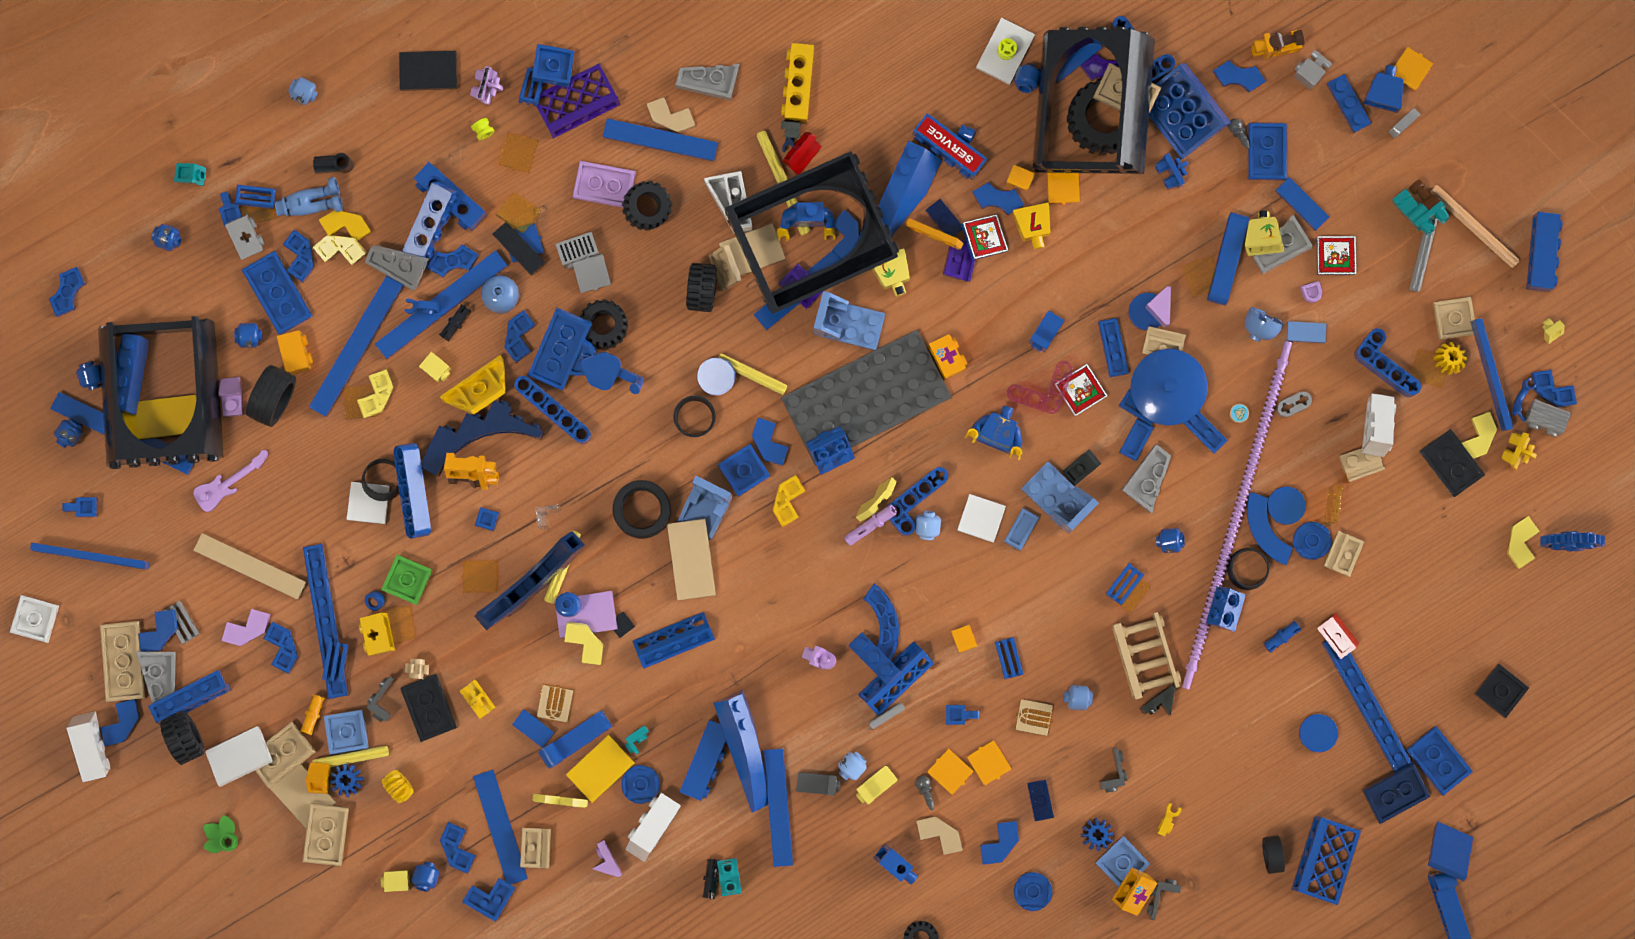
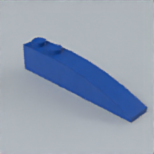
M910 141L907 142L878 205L884 216L881 219L884 225L887 224L891 231L890 239L919 202L926 196L942 161L926 148Z
M740 690L713 704L751 812H755L768 805L766 781L756 725L744 691Z

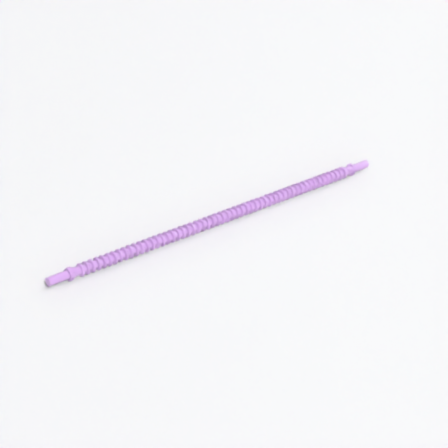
M1288 341L1284 342L1280 359H1277V369L1274 370L1275 375L1272 376L1274 380H1271L1272 385L1269 386L1271 390L1268 391L1269 396H1266L1268 400L1264 402L1266 404L1263 407L1264 412H1261L1263 417H1260L1261 422L1258 423L1260 427L1257 428L1258 433H1255L1257 437L1254 438L1255 443L1252 444L1254 447L1250 449L1252 454H1249L1250 459L1247 460L1249 464H1246L1247 470H1244L1246 474L1243 475L1244 480H1241L1243 484L1239 486L1241 488L1238 491L1239 496H1236L1238 501H1235L1236 506L1233 507L1235 511L1232 512L1233 517H1230L1232 521L1228 523L1230 525L1227 528L1228 533H1225L1227 538H1224L1225 544H1222L1224 548L1221 549L1222 554H1219L1221 558L1217 560L1219 562L1216 565L1217 570H1214L1216 575H1213L1214 581H1211L1213 585L1209 587L1211 591H1208V594L1210 595L1206 597L1208 601L1205 602L1206 607L1203 608L1205 612L1202 613L1203 618H1200L1202 622L1198 624L1200 626L1197 629L1198 634H1195L1197 639H1194L1195 645H1192L1194 649L1190 651L1192 655H1189L1190 662L1185 668L1187 672L1182 685L1184 689H1190L1194 672H1197V662L1200 660L1199 655H1202L1200 651L1204 649L1202 647L1205 644L1204 639H1207L1205 634H1208L1207 628H1210L1206 623L1216 587L1223 585L1221 581L1224 580L1223 575H1226L1224 571L1227 570L1226 565L1229 564L1227 560L1231 559L1229 554H1232L1231 549L1234 548L1232 544L1235 543L1234 538H1237L1235 534L1238 533L1237 528L1240 527L1238 523L1242 522L1240 517H1243L1242 512L1245 511L1243 507L1246 506L1245 501H1248L1246 497L1249 496L1248 491L1251 490L1249 486L1253 485L1251 480H1254L1253 475L1256 474L1254 470L1257 469L1256 464H1259L1257 460L1260 459L1259 454L1262 453L1260 449L1264 448L1262 443H1265L1264 438L1267 437L1265 433H1268L1267 427H1270L1268 423L1271 422L1270 417H1273L1271 412L1275 411L1273 409L1276 406L1274 402L1278 400L1276 396H1279L1278 391L1281 390L1279 386L1282 385L1281 380H1284L1282 377L1285 375L1284 369L1289 363L1287 359L1292 343Z

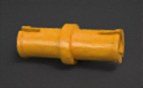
M312 695L313 697L308 711L304 713L306 716L300 732L312 735L315 723L320 718L319 712L325 699L317 695Z

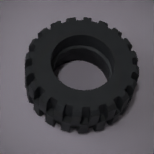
M1099 79L1096 80V83H1087L1084 88L1081 87L1077 94L1074 95L1068 108V131L1072 133L1074 142L1078 141L1080 143L1079 147L1083 150L1087 148L1089 153L1099 152V155H1105L1109 152L1114 154L1117 152L1119 127L1111 133H1100L1094 130L1086 120V112L1090 105L1100 102L1093 98L1102 80Z

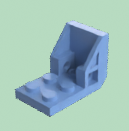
M823 291L813 334L875 351L886 313L851 305L849 301Z
M1049 462L1021 488L1031 500L1068 534L1099 504L1079 487L1075 488Z
M695 476L692 482L694 487L684 505L678 522L706 519L708 539L712 540L729 507L732 496L730 492Z

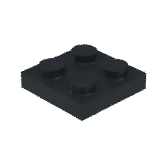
M1497 664L1474 695L1503 718H1507L1529 687L1500 664Z

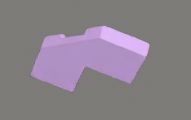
M251 609L246 627L227 622L221 641L243 646L266 632L271 614Z

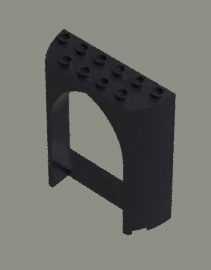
M1060 27L1059 30H1047L1044 33L1032 164L1033 173L1144 174L1155 39L1149 36L1148 32H1139L1126 29L1125 27H1115L1114 29L1096 27V30H1089L1086 27H1078L1077 30ZM1088 44H1100L1114 55L1122 77L1116 162L1047 161L1053 90L1057 76L1064 63L1077 50Z
M852 151L725 208L728 224L732 227L762 293V299L764 303L766 302L768 310L772 314L898 257L899 249L896 243L892 242L889 237L891 231L888 225H884L881 219L884 217L880 207H876L873 201L876 198L872 189L868 190L866 185L868 180L864 171L860 172L858 167L860 161L856 153L852 154ZM819 190L844 194L852 198L863 208L862 230L857 242L848 254L826 268L773 292L770 291L740 222L799 195Z
M192 316L191 320L116 326L113 322H107L106 326H100L98 328L106 467L109 466V469H120L121 465H129V468L141 467V464L160 466L161 462L177 465L180 464V461L199 463L201 459H207L208 462L219 461V458H224L215 322L207 318L199 320L198 316ZM192 331L196 381L195 411L188 427L177 440L162 449L154 448L135 437L122 416L119 399L116 337L122 336V334L148 335Z

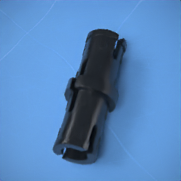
M461 304L454 316L448 319V324L439 335L449 342L457 329H461V324L468 314L471 313V310Z
M707 858L706 876L703 877L705 884L702 898H708L710 890L709 898L715 899L716 882L719 880L717 877V861L719 860L714 859L712 867L713 859Z

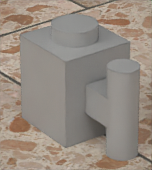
M1316 50L1310 55L1316 60L1315 62L1307 58L1305 62L1301 60L1294 69L1297 72L1293 77L1310 90L1313 89L1326 72L1321 68V65L1327 70L1332 65L1329 60Z

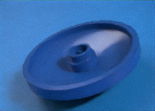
M1163 349L1155 351L1141 360L1132 375L1130 390L1133 403L1141 415L1153 423L1174 426L1187 422L1200 411L1207 397L1208 383L1202 366L1195 358L1180 350Z

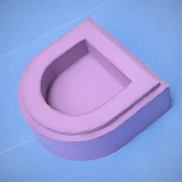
M1319 281L1300 286L1303 299L1306 302L1315 303L1321 298L1322 289Z

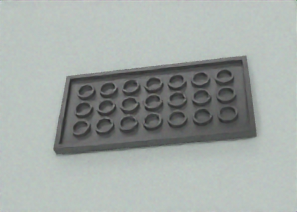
M918 330L781 397V400L816 466L806 442L816 438L818 434L841 426L850 447L853 448L952 397Z

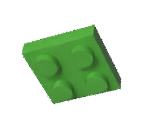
M396 555L381 590L418 605L433 570Z

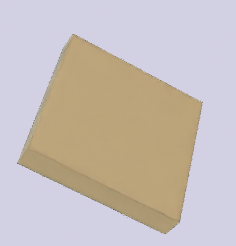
M1471 297L1432 303L1438 340L1474 335L1470 321L1475 320Z

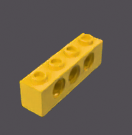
M792 43L791 49H787L786 60H790V65L785 68V78L788 79V86H784L783 97H786V104H782L781 115L785 116V121L807 123L814 45ZM797 61H802L804 63V67L796 68L794 66V63ZM799 79L803 84L800 87H795L792 82ZM793 98H798L801 100V103L793 105L790 101Z

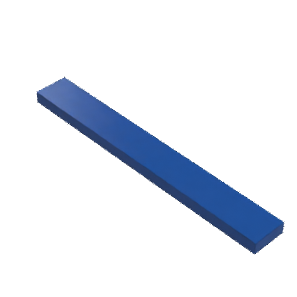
M495 250L431 300L432 302L439 303V313L434 312V315H426L418 310L376 342L375 345L385 358L389 359L483 286L489 278L496 276L508 265Z
M388 276L384 278L309 408L327 417L403 288L401 283Z
M58 392L50 408L51 410L104 435L102 412ZM157 438L140 440L158 449L169 445ZM180 461V464L169 465L168 462H162L189 475L194 463H188V461Z
M323 544L303 547L324 670L329 641L340 642ZM333 646L328 677H331L336 646ZM341 648L339 651L335 678H338L340 664L342 659ZM345 671L342 683L325 680L328 699L349 696Z
M1327 640L1324 641L1322 645L1392 770L1395 772L1412 763L1351 653H1348L1341 659Z

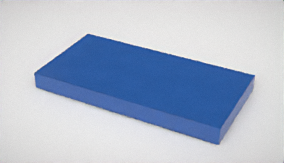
M275 251L242 269L243 274L279 335L286 333L313 317Z

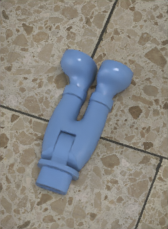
M329 178L326 187L321 186L297 191L286 196V198L282 197L280 201H275L277 216H303L327 211L329 208L334 209L336 212L343 211V203L339 196L340 189L336 178ZM326 196H333L331 197V199L328 200L324 199L321 201L311 202L314 199L324 198Z

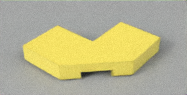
M327 235L313 247L324 262L340 251L348 262L353 265L367 253L353 237Z
M387 369L369 375L375 394L357 400L364 419L382 413L391 395L393 385Z
M1490 412L1471 419L1478 437L1462 442L1473 459L1487 454L1497 431Z
M892 477L880 484L875 496L860 506L856 515L860 522L872 516L879 509L877 507L878 504L890 497L896 485V481Z
M1529 516L1511 527L1507 554L1517 569L1522 568L1535 559L1524 542L1540 531Z
M567 622L565 642L584 644L582 663L601 665L602 642L597 639L587 624Z
M533 794L532 799L534 802L584 808L587 807L588 800L542 794Z

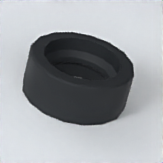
M1278 835L1263 837L1262 850L1268 874L1284 872L1285 859L1280 837Z

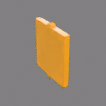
M1407 47L1395 64V67H1397L1395 77L1402 78L1403 84L1416 91L1433 63L1424 58L1422 53L1418 54Z
M1047 173L1049 204L1062 203L1065 205L1066 203H1080L1079 173Z
M994 740L983 747H978L977 751L967 756L984 786L995 779H1000L1001 775L1011 770L1010 765Z
M948 748L940 758L936 759V763L927 773L953 795L961 785L965 784L964 781L973 773V770Z

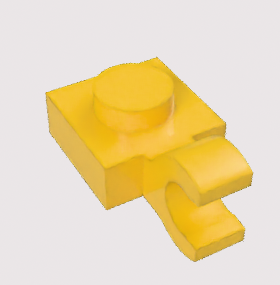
M1171 803L1167 804L1166 812L1156 831L1157 834L1164 837L1166 833L1170 834L1173 828L1172 818L1181 813L1180 807L1177 808L1175 813L1171 812Z

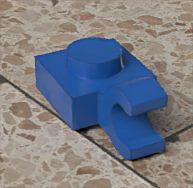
M227 191L220 193L224 206L220 207L219 211L224 226L227 222L242 216L239 205L232 204Z
M406 299L407 303L413 304L411 309H405L407 314H413L417 310L422 311V314L434 315V312L439 313L440 305L438 302Z
M76 497V503H62V511L76 512V517H97V498Z
M946 705V725H965V719H979V711H965V705Z

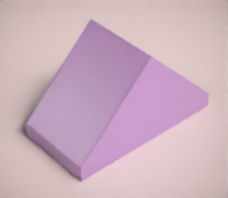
M1168 286L1145 307L1163 327L1170 325L1171 287Z

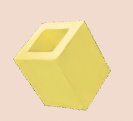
M432 352L419 366L438 383L441 380L444 382L450 375L449 371L451 368Z
M410 870L384 872V876H381V887L384 888V892L411 890Z

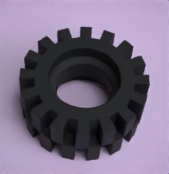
M917 921L907 927L903 938L914 939V935L919 931L926 932L929 939H939V935L932 924L926 921Z

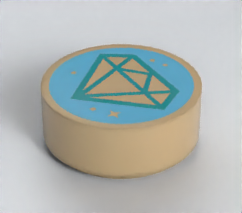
M1243 404L1234 405L1229 411L1230 419L1235 423H1243L1249 417L1248 408Z

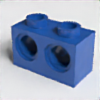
M1217 586L1206 623L1223 630L1235 632L1246 595L1230 588Z

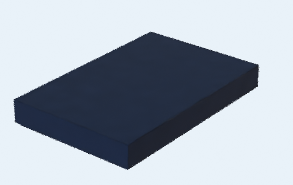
M1413 762L1362 789L1379 824L1430 797Z

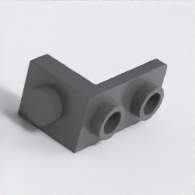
M392 676L383 679L379 685L381 688L377 694L374 693L367 702L369 703L367 708L374 713L372 716L380 722L383 720L388 722L393 716L378 705V702L395 681V678Z
M1118 747L1112 748L1118 778L1099 782L1100 790L1105 789L1106 793L1117 791V787L1125 786L1124 781H1127L1125 769L1122 770L1121 767L1123 754L1121 750L1118 751Z
M798 773L797 792L835 796V792H839L840 780H837V776Z
M1166 878L1165 882L1156 880L1158 884L1151 894L1153 896L1152 904L1149 903L1147 908V915H1150V920L1156 919L1161 890L1180 893L1181 885H1177L1176 880Z

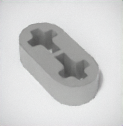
M1413 108L1388 133L1395 139L1421 114Z
M1299 392L1278 403L1276 407L1277 414L1283 418L1290 417L1309 407L1312 403V398L1307 392ZM1300 396L1307 398L1305 405L1303 403L1296 405L1295 402L1300 400ZM1282 404L1285 406L1292 404L1293 407L1288 410V414L1285 411H1281V408H1283Z

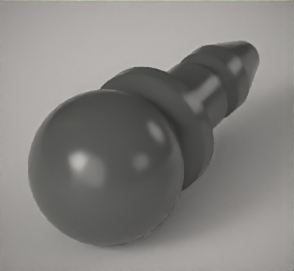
M1237 118L1230 120L1231 123L1228 125L1229 131L1233 133L1235 138L1238 137L1246 149H1249L1250 145L1244 134L1246 130L1243 128L1242 121Z
M925 775L918 776L915 780V786L920 790L919 794L924 796L930 810H934V801L930 793L932 791L930 779Z

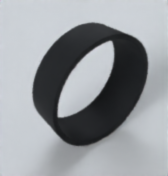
M693 395L682 399L677 404L673 418L675 426L682 434L689 437H700L712 429L716 414L713 405L707 399ZM691 401L704 403L712 413L710 427L699 435H691L684 432L678 423L680 409Z
M377 459L369 463L365 468L361 479L362 488L374 500L389 501L399 495L398 485L388 493H377L368 487L365 480L366 471L373 465L386 463L395 467V463L391 460Z
M1244 548L1232 554L1231 559L1228 561L1227 574L1230 581L1236 587L1243 590H1253L1260 587L1266 581L1269 573V564L1261 552L1251 548ZM1242 552H1257L1265 560L1267 573L1260 583L1251 586L1244 585L1234 576L1233 563L1235 558Z

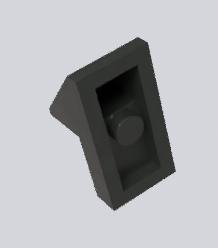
M1088 449L1062 472L1075 486L1101 465V462Z
M1169 686L1139 709L1143 714L1149 713L1152 715L1160 709L1158 707L1160 704L1168 716H1170L1175 692L1174 686Z

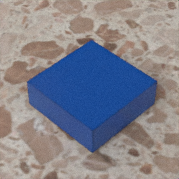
M480 507L475 526L494 531L499 512Z

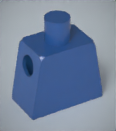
M1386 65L1384 74L1377 73L1374 76L1363 100L1364 105L1395 113L1400 111L1402 107L1403 79L1395 77L1397 67Z
M886 843L873 857L900 882L905 880L911 885L918 877L912 871L913 866Z

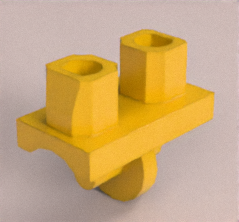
M1523 432L1522 435L1512 433L1509 444L1517 446L1515 452L1505 449L1502 455V460L1510 464L1513 469L1517 470L1523 456L1522 462L1525 464L1528 463L1529 458L1536 459L1537 455L1533 453L1535 446L1529 444L1527 448L1530 441L1529 434Z
M476 679L460 690V693L479 719L496 708Z

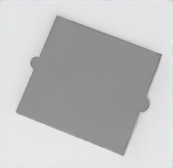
M603 253L572 261L581 293L593 289L596 291L600 287L611 285Z

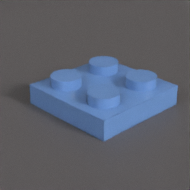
M363 710L324 716L329 755L369 748Z
M1124 836L1119 838L1095 862L1118 887H1120L1131 867L1143 872L1150 865Z

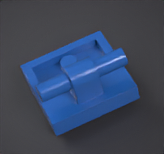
M841 426L831 431L826 430L818 434L816 438L806 442L821 475L855 459Z

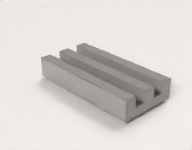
M181 601L163 610H176V619L187 636L184 638L179 628L175 631L182 644L200 635ZM179 607V609L181 610L186 621L191 627L193 634H190V632L188 631L186 625L181 619L176 608Z
M899 703L869 722V726L872 730L903 711L905 707L902 703Z

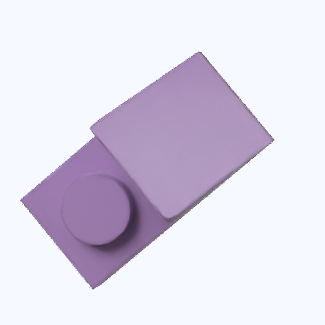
M241 378L221 379L219 396L222 398L223 417L242 416Z
M603 840L598 843L596 852L600 859L604 858L606 862L592 869L616 877L623 875L606 841Z

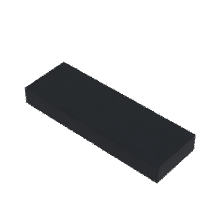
M507 222L492 234L531 276L545 264L540 256Z

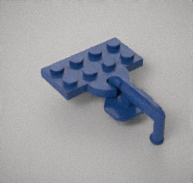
M556 307L528 376L560 390L564 389L569 375H585L588 383L600 390H609L613 386L616 377L633 383L630 385V391L632 394H638L644 383L643 377L621 368L619 358L610 353L600 352L596 354L594 346L585 339L592 322Z

